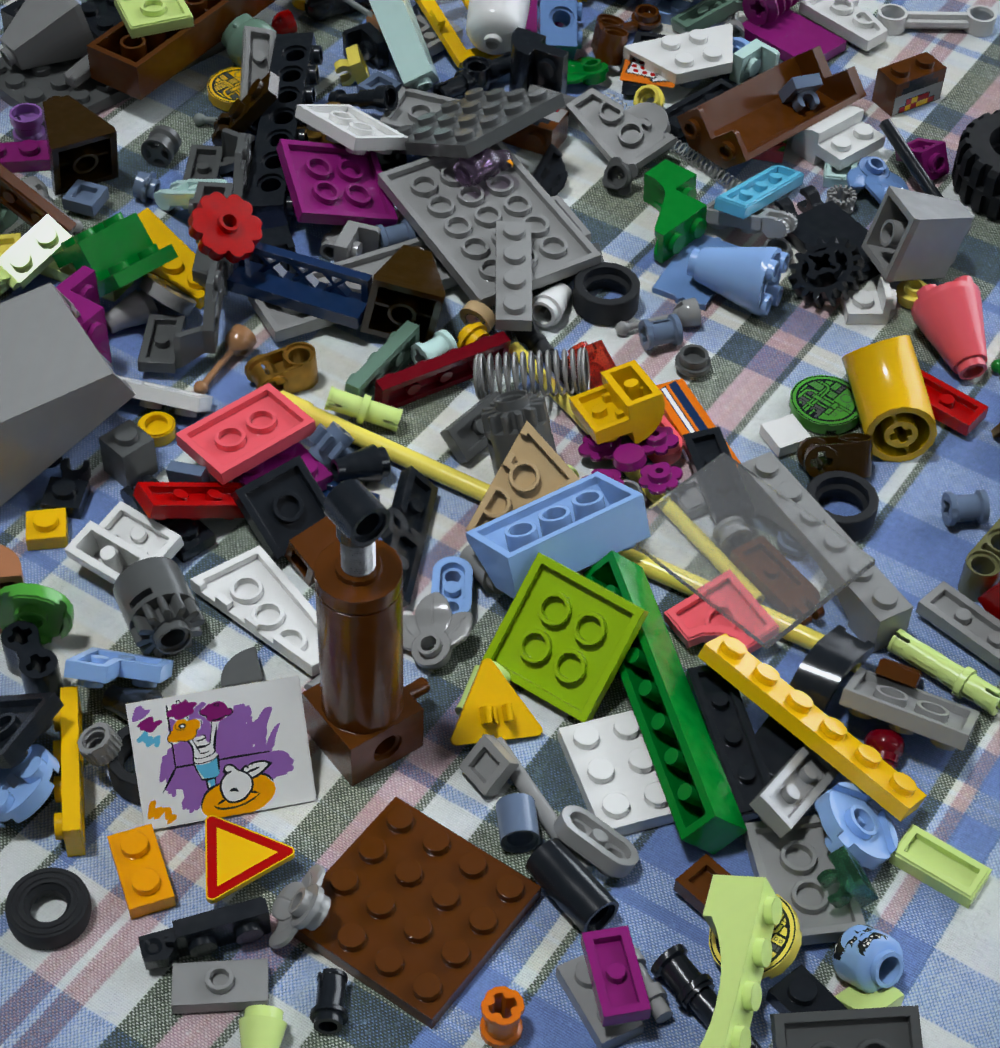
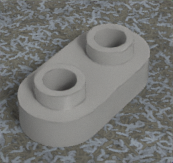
M566 806L554 822V830L558 839L568 849L574 850L595 865L597 870L607 877H627L639 860L637 849L628 839L580 806Z

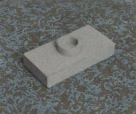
M268 958L172 963V1014L241 1011L251 1005H269Z

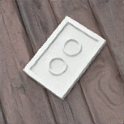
M297 104L295 118L306 123L309 130L325 134L328 141L344 145L346 147L345 150L349 153L365 155L366 151H375L380 154H391L392 150H406L405 142L408 141L409 137L350 104Z
M633 710L558 728V741L589 812L622 836L675 822Z

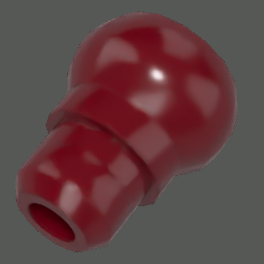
M876 729L870 731L864 739V744L876 749L886 763L894 769L898 767L899 758L903 755L905 748L904 739L899 733L887 729Z

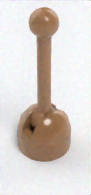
M235 324L229 330L225 337L227 351L206 377L194 384V392L206 394L210 382L233 355L245 356L252 350L257 343V339L249 328L241 324Z

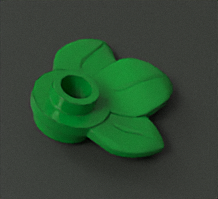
M579 57L577 60L568 59L567 85L580 82L586 85H596L604 82L607 79L606 74L609 72L608 64L594 57Z

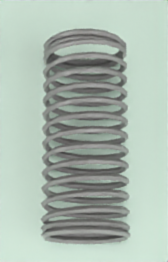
M580 347L577 352L579 391L576 384L575 350L573 348L570 350L571 392L568 386L566 349L564 348L561 354L564 380L563 391H561L559 383V353L557 349L553 351L556 382L554 392L551 386V355L548 349L545 351L546 394L543 388L542 352L540 350L537 351L538 397L541 393L544 397H547L549 393L555 397L557 393L563 396L567 392L571 396L574 390L576 394L590 390V364L588 351L585 347L583 349ZM532 350L528 353L531 384L528 396L537 394L535 389V359ZM514 351L512 353V376L514 390H519L518 356ZM522 351L520 353L522 390L527 391L526 354ZM498 352L495 355V373L499 394L503 393V369L506 392L511 391V366L507 352L503 356V368L500 353ZM482 353L476 354L474 358L473 378L478 400L488 395V388H490V393L494 392V360L491 353L487 355V362Z

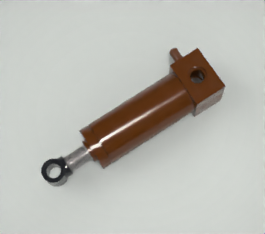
M348 479L335 486L328 493L324 501V513L336 525L338 541L331 543L323 549L314 563L320 683L302 692L307 734L353 787L423 746L424 709L416 699L428 693L430 685L425 678L420 677L410 684L403 686L402 560L394 548L384 541L378 540L390 523V512L362 482L357 479Z

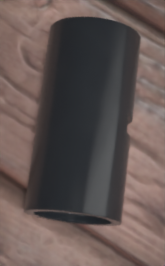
M558 838L544 842L527 860L526 871L557 903L582 933L603 929L616 915L619 903Z

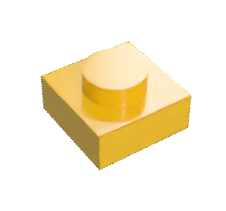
M66 508L26 511V545L28 551L64 548L68 545V517Z

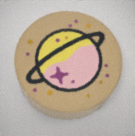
M477 300L468 301L460 311V318L465 325L481 322L487 327V333L495 325V314L486 304Z

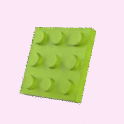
M538 552L482 660L485 658L492 659V661L497 662L509 672L511 681L581 722L590 721L593 719L649 612Z

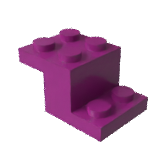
M84 265L56 286V288L74 304L81 314L77 318L78 322L97 350L112 363L104 307L100 306L95 270Z

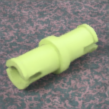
M331 386L324 408L325 410L335 411L356 418V423L363 424L365 421L390 429L393 432L397 431L403 412L401 408L398 409L371 400L372 396L364 394V397L333 386Z

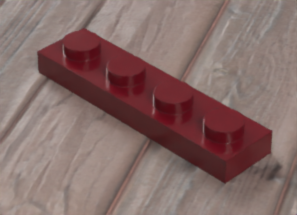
M501 331L491 336H484L476 342L463 347L453 348L445 354L432 359L419 361L414 366L401 371L388 373L375 381L374 401L399 408L473 378V364L476 354L482 353L487 362V355L491 353L495 370V355L499 352L503 367V356L505 352L509 354L511 340L504 331Z

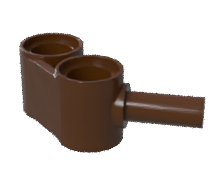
M598 15L591 42L595 58L600 59L601 62L607 63L609 66L621 65L623 47L627 44L628 35L638 31L639 26L637 22L633 20L624 23L621 18L614 15Z

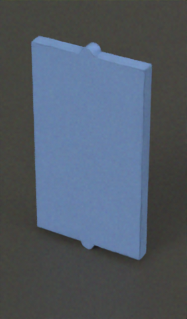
M703 234L702 237L693 240L674 256L652 287V293L675 300L676 304L684 299L695 297L700 309L705 311L716 295V292L695 281L693 276L687 275L688 260L693 249L740 246L722 241L720 237L713 238Z

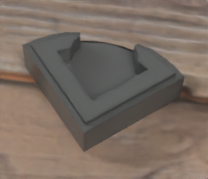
M256 648L245 649L227 662L221 674V688L263 681Z

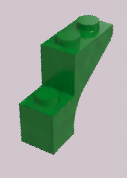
M667 159L644 173L643 201L652 205L660 212L655 225L654 235L657 241L653 254L654 259L660 263H664L673 255L678 254L683 247L693 240L702 237L707 228V205L696 200L697 174Z

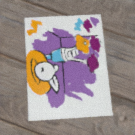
M299 675L125 704L143 824H152L153 830L205 821L206 817L210 815L222 818L317 801Z

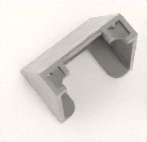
M51 282L0 303V507L136 395L130 385L113 372L111 363L97 350L77 320L81 314L74 304Z

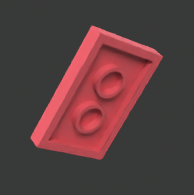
M267 383L175 433L177 445L199 465L206 466L208 473L224 485L307 438L316 430L314 419L274 386Z

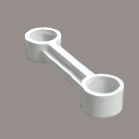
M889 3L883 4L878 8L876 18L888 29V36L900 35L905 29L964 30L969 35L975 37H987L993 33L997 13L992 8L984 5L971 6L967 9V12L907 11L898 4Z

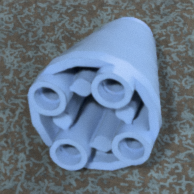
M778 247L694 248L688 260L687 275L693 276L698 283L752 314L764 316L768 315L771 306L777 307L781 301L783 286H779L781 273L784 274L787 270L790 254L783 252Z

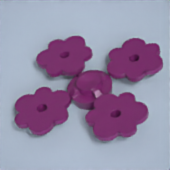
M658 426L648 438L638 444L626 443L621 445V439L618 438L613 442L597 445L590 435H586L582 439L583 444L578 447L579 455L585 458L590 457L593 462H600L604 458L613 459L612 463L616 469L598 468L594 469L591 474L598 471L624 484L620 471L633 472L641 469L639 486L648 488L649 493L653 495L663 494L667 489L674 490L678 488V481L683 476L681 468L676 466L670 467L667 462L644 466L647 462L646 455L653 453L665 455L668 449L678 446L679 438L673 434L671 427Z

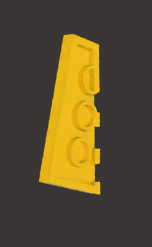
M147 207L137 215L153 244L156 243L159 249L172 244L178 255L177 258L149 273L166 280L182 290L197 302L195 307L201 309L204 307L205 288L193 281L192 276L196 254Z

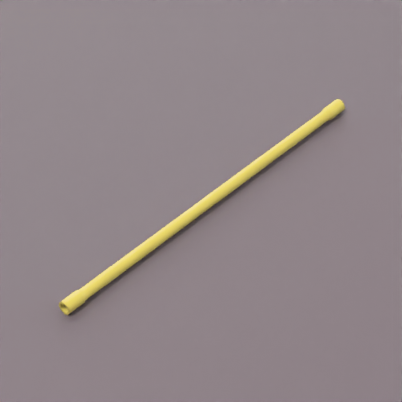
M284 390L280 391L314 419L316 427L319 423H322L327 428L334 421L355 439L352 444L364 448L371 444H374L376 447L382 446L388 452L390 461L405 468L413 466L423 476L480 502L490 486L481 480L315 407L307 400ZM635 549L618 552V554L641 566L646 577L688 596L693 595L710 584ZM760 606L780 629L779 637L811 650L825 636L818 631ZM856 664L850 671L856 673L861 664Z

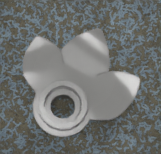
M433 592L427 595L416 607L415 615H403V649L411 651L415 662L423 668L431 670L442 668L449 662L452 648L463 643L469 637L473 627L472 613L458 612L452 614L448 600L441 593ZM436 644L433 649L426 651L430 646Z
M319 864L311 866L302 882L289 883L276 897L272 906V916L278 919V923L269 939V946L271 948L278 949L288 945L298 930L306 928L313 931L324 921L330 909L331 899L324 894V889L321 887L325 876L323 866Z

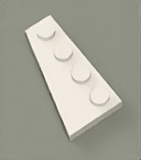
M260 545L190 579L191 590L312 677L320 673L316 610Z

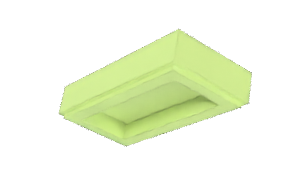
M914 824L905 833L898 843L896 851L890 855L889 863L969 909L989 879L992 871L989 867Z

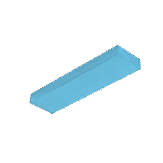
M776 163L716 197L714 209L745 219L801 186L804 174Z

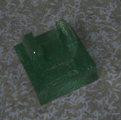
M845 846L828 855L835 869L822 871L818 875L817 880L824 888H828L834 883H840L838 891L827 897L828 901L835 908L846 906L852 897L863 908L879 899L860 862Z

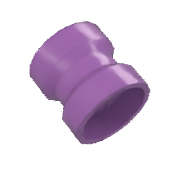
M21 103L11 108L9 117L10 123L14 127V142L29 139L35 141L46 140V131L42 125L43 113L40 106L33 103Z

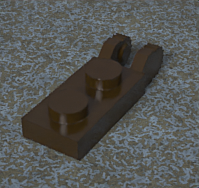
M270 71L262 80L256 79L251 85L248 94L242 100L237 99L232 104L228 113H221L218 116V119L214 121L213 145L222 146L221 132L223 128L244 133L278 99L279 76Z

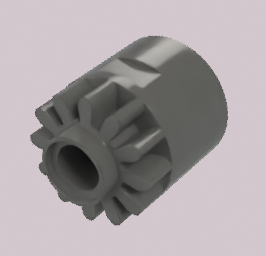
M513 390L497 395L493 399L494 402L490 403L491 407L482 408L481 418L494 475L497 474L526 421L533 426L557 453L545 397H538V394L528 396V392L525 390Z
M165 557L142 559L127 567L116 579L113 587L115 600L136 646L140 648L143 655L153 651L157 658H161L163 654L175 656L186 647L193 646L192 637H198L203 634L200 625L204 624L205 620L179 565L172 559Z

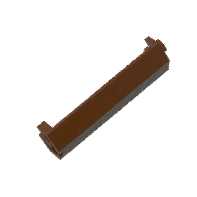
M819 45L799 53L677 116V119L689 147L719 167L727 169L747 162L867 95L855 66L832 74ZM814 73L820 74L823 85L815 92L819 97L820 103L814 110H810L805 100H803L805 107L800 112H795L792 102L782 103L778 92L792 77Z

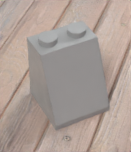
M889 186L861 247L886 281L945 278L950 266L956 260L957 251L964 237L971 229L974 217L961 201Z

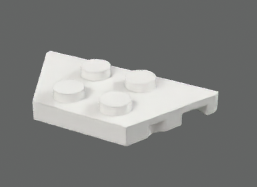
M729 23L705 29H694L686 33L666 35L662 38L624 45L623 57L627 60L636 57L644 61V69L663 76L664 79L675 85L732 73L733 25Z

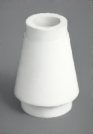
M557 283L532 299V320L535 321L536 325L549 327L560 322L572 297V291L569 286L564 283Z

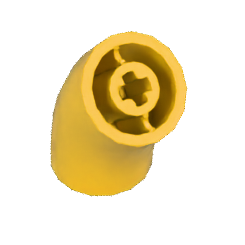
M910 335L882 340L844 355L842 361L857 407L863 434L873 437L872 454L884 461L891 462L912 460L924 454L935 441L937 427Z

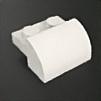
M848 106L797 133L793 138L791 151L812 165H816L824 160L840 171L884 147L886 136L862 121L863 109L856 106Z
M120 501L99 525L90 520L64 550L70 559L114 585L118 576L133 563L150 557L172 559L184 546V542L179 534L155 520L149 519L148 516Z

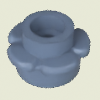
M140 171L135 178L132 194L134 197L141 199L143 203H147L149 198L154 199V193L160 190L161 182L156 179V173L154 171L150 173Z

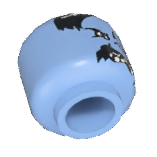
M857 924L848 928L839 937L833 952V967L837 975L845 982L866 993H874L883 988H890L899 981L904 969L903 951L899 942L890 935L869 925Z

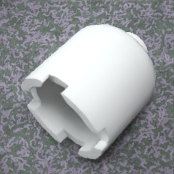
M469 0L466 34L470 42L478 50L486 54L502 55L510 52L512 33L517 27L526 28L531 0Z

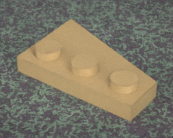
M528 421L523 425L465 529L466 532L580 479Z

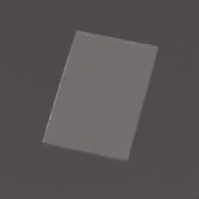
M724 452L646 509L651 537L635 545L638 550L766 650L875 565V559Z

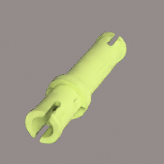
M903 629L897 630L896 635L892 636L887 646L888 652L895 654L952 690L951 694L955 697L968 699L989 712L992 716L998 713L996 707L1000 709V689L977 676V670L970 666L964 668L906 633Z

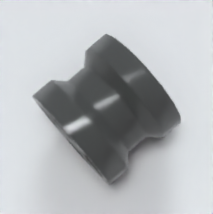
M157 125L143 142L141 154L149 164L160 168L166 167L171 163L174 154L180 149L181 138L169 126Z

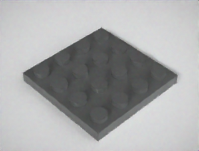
M482 87L471 89L465 92V97L461 100H452L442 104L440 111L419 116L417 123L396 128L395 130L406 135L409 139L405 142L406 150H392L391 154L469 159L566 106L563 94L548 93L547 89H539L533 92H526L524 88L515 89L510 92H505L504 88H496L490 91H484Z

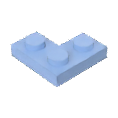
M92 647L66 660L64 677L78 679L77 685L87 688H103L104 684L115 681L117 677L132 679V685L155 688L157 683H162L172 677L174 660Z

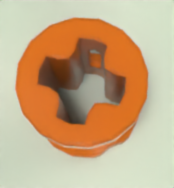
M506 986L494 987L487 991L485 998L481 1002L482 1019L480 1022V1034L485 1043L493 1048H510L517 1044L521 1038L523 1031L521 1016L524 1013L525 1006L522 996L516 990H511Z

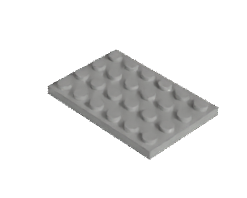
M502 141L469 159L428 156L378 173V185L467 296L471 300H477L486 304L488 307L495 305L496 221L531 222L532 291L578 274L581 270L601 263L602 254ZM508 160H511L513 162V167H511L512 165L509 162H507Z

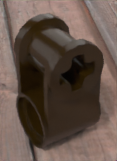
M863 433L808 437L797 448V460L812 477L829 471H845L854 473L862 478L870 477L872 475L873 437ZM818 452H822L824 456L818 457ZM817 458V463L811 461V459Z

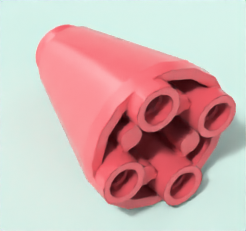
M963 275L938 286L936 284H928L921 287L917 291L918 299L911 308L914 323L950 369L959 375L960 379L971 380L981 376L987 370L986 362L988 359L982 298L978 285L973 282L971 276Z

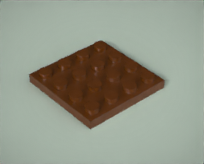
M395 797L325 873L321 887L324 889V894L330 897L331 905L324 921L313 931L306 928L298 930L294 937L432 1029L541 897L542 887L408 803Z

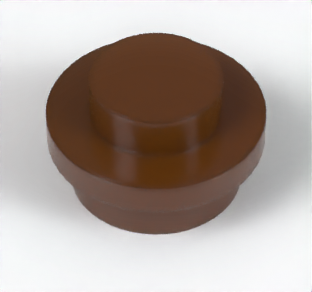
M641 4L632 13L631 21L637 22L639 30L651 31L660 26L661 15L656 6Z

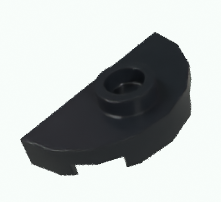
M552 143L532 174L551 197L556 196L564 188L568 177V172L562 160L563 155Z

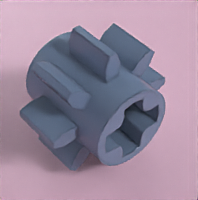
M334 421L327 428L322 423H319L316 430L308 438L314 443L308 450L309 453L329 469L332 459L355 452L349 447L355 439Z

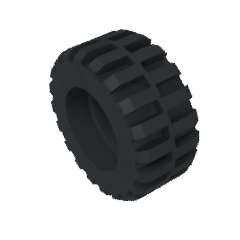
M996 110L993 114L985 113L966 126L960 137L952 170V183L960 199L966 205L970 204L971 209L976 213L980 214L982 212L987 215L988 219L994 221L1000 220V110Z

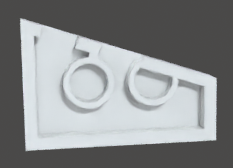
M803 0L800 2L799 13L866 52L887 39L888 29L870 11L862 10L858 6L859 0Z

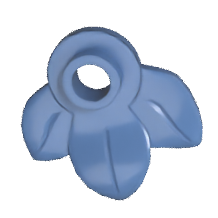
M876 156L861 158L857 167L851 169L846 176L849 188H866L879 204H881L889 186L909 190L905 181L889 171L886 163Z

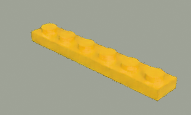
M725 633L704 644L697 657L901 822L919 808L927 795L917 787L911 777L896 771L882 759L876 749L860 742L847 731L846 726L841 721L829 717L813 704L812 699L806 693L795 690L784 681L775 668L762 663L749 653L741 641L729 637Z

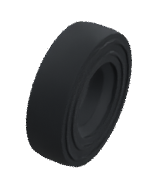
M53 867L35 870L18 880L10 890L5 906L7 923L14 937L23 945L37 950L61 948L76 940L86 929L92 911L90 894L81 878L69 870ZM56 895L66 901L67 907L65 912L54 921L41 922L34 919L30 914L33 904L41 897Z

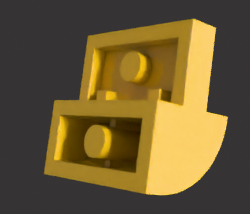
M635 360L600 372L603 385L568 397L572 412L597 445L613 442L626 434L635 444L644 441L659 426L665 409L663 393Z

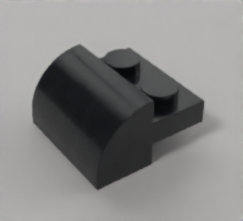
M517 27L511 36L509 92L524 88L528 92L529 86L533 84L566 94L569 52L547 45L546 36Z

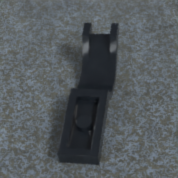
M838 625L821 638L808 652L789 685L795 690L806 693L812 699L813 704L825 713L843 679L856 664L864 665L874 651L875 644L869 640L863 642L847 633L845 627ZM770 715L755 734L771 779L804 744Z

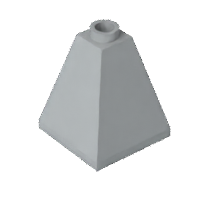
M25 0L0 38L3 46L0 54L10 67L15 64L21 70L82 58L88 54L87 45L94 41L80 3L76 0Z

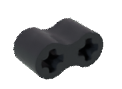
M17 621L6 626L1 633L6 664L12 674L22 679L25 694L55 692L60 697V687H63L58 659L52 651L42 646L38 628L28 621Z

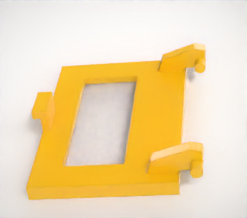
M415 0L458 68H463V61L468 57L481 56L493 60L501 56L486 54L478 50L470 42L466 34L469 0Z

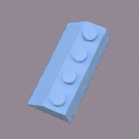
M598 471L465 532L467 541L494 586L513 599L538 552L578 572L587 567H592L612 550L616 553L626 551L635 547L636 543L651 537L643 494Z

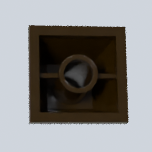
M69 95L62 97L52 96L44 101V123L55 196L66 193L77 179L97 184L118 178L117 131L114 126Z
M403 245L374 274L360 332L388 339L392 332L397 331L408 320L420 325V343L433 338L446 293L431 251L424 250L419 246Z

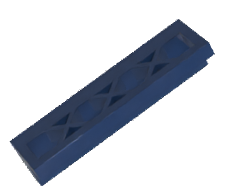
M261 242L255 246L253 253L257 254L265 264L250 261V257L238 262V267L227 280L228 291L357 330L362 324L372 285V275ZM280 262L290 264L297 271V274L287 272ZM312 272L322 273L330 283L320 282ZM349 281L361 285V293L352 291L344 282Z

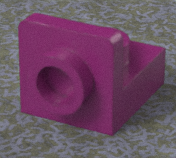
M917 138L907 143L932 181L949 173L946 143L944 141ZM895 151L896 161L903 162Z

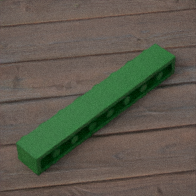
M612 550L584 572L583 576L649 612L618 671L681 840L711 854H716L747 832V828L644 570L641 566Z

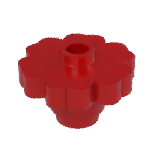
M213 192L210 195L203 196L198 202L196 209L189 216V235L196 240H200L198 243L199 251L208 255L213 261H220L225 257L230 263L235 264L241 260L248 259L253 253L255 246L263 236L261 230L262 221L257 216L251 215L253 212L252 205L240 196L232 194L226 199L222 193Z

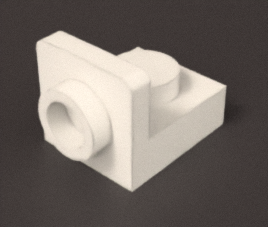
M880 276L877 291H848L849 299L845 301L841 298L840 300L846 325L888 324L890 311L896 308L897 293L895 289H891L889 281Z

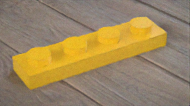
M78 686L60 687V700L64 706L53 718L55 732L61 731V740H53V755L61 766V775L53 777V784L55 785V802H62V812L54 813V832L56 840L64 839L67 857L86 855L84 757L79 753L77 744L83 732V712Z

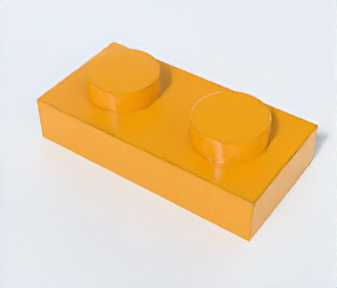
M152 824L107 836L131 920L175 907L174 892Z

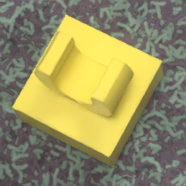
M355 44L345 48L347 59H340L334 63L336 73L348 71V73L340 76L342 86H349L355 80L359 84L370 77L364 57L358 45Z

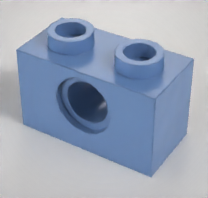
M537 0V33L546 36L547 45L568 51V59L574 60L576 50L582 48L583 41L582 30H577V21L582 19V2H577V0ZM561 22L566 27H558L554 23Z

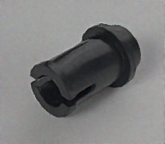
M326 968L323 969V973L320 971L317 975L316 1005L311 1009L309 1018L314 1023V1029L323 1034H336L340 1032L343 1025L348 1021V1012L344 1009L348 976L340 969Z

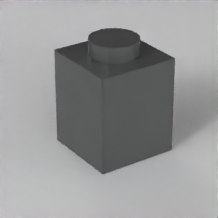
M130 419L99 437L104 471L124 488L128 485L134 487L137 482L141 481L142 477L147 474L152 476L158 472L154 438Z

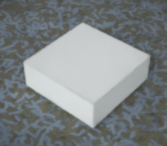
M793 414L760 425L759 434L777 457L796 452L800 443L806 438L811 437Z

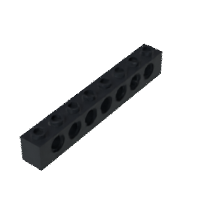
M314 32L276 34L269 72L272 71L280 77L278 99L260 116L244 200L253 207L251 215L261 219V229L285 225L290 228L291 216H296L276 148L280 139L308 141L307 124L295 118L297 104H316L314 85H319L318 65L323 63V51L321 45H316Z

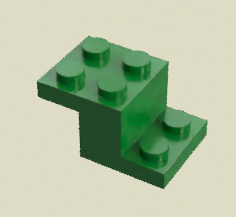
M121 212L60 243L63 251L52 256L59 268L72 262L76 271L84 265L95 270L99 298L122 288L178 257L172 244L161 249L158 248L156 243L153 244L136 212L126 218L123 217Z

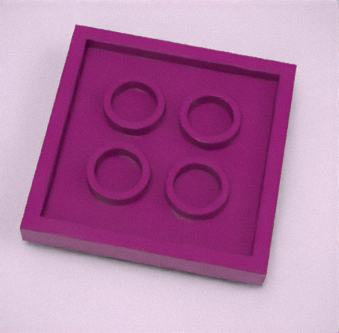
M289 139L279 140L276 149L298 222L345 226L347 221L351 220L373 226L382 224L384 227L397 224L398 217L394 205L378 185V173H381L382 169L375 151H366L365 155H356L345 150L346 147L342 144Z

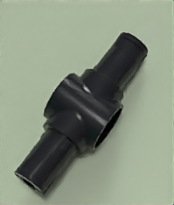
M507 52L493 60L481 56L466 58L463 61V70L456 72L451 79L435 84L433 86V93L455 98L460 95L465 96V92L474 88L482 87L484 91H490V85L496 83L500 77L510 73L511 52Z

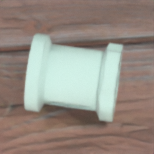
M441 329L435 332L434 338L424 343L417 342L411 345L410 355L414 364L419 361L429 360L445 354L453 348H458L454 337L447 330Z

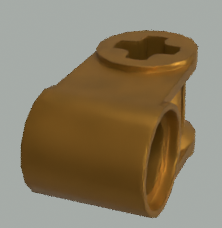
M294 342L286 347L251 358L245 366L244 373L249 381L255 383L256 389L270 383L278 391L284 390L291 394L309 390L318 383L319 379L316 351L307 342Z

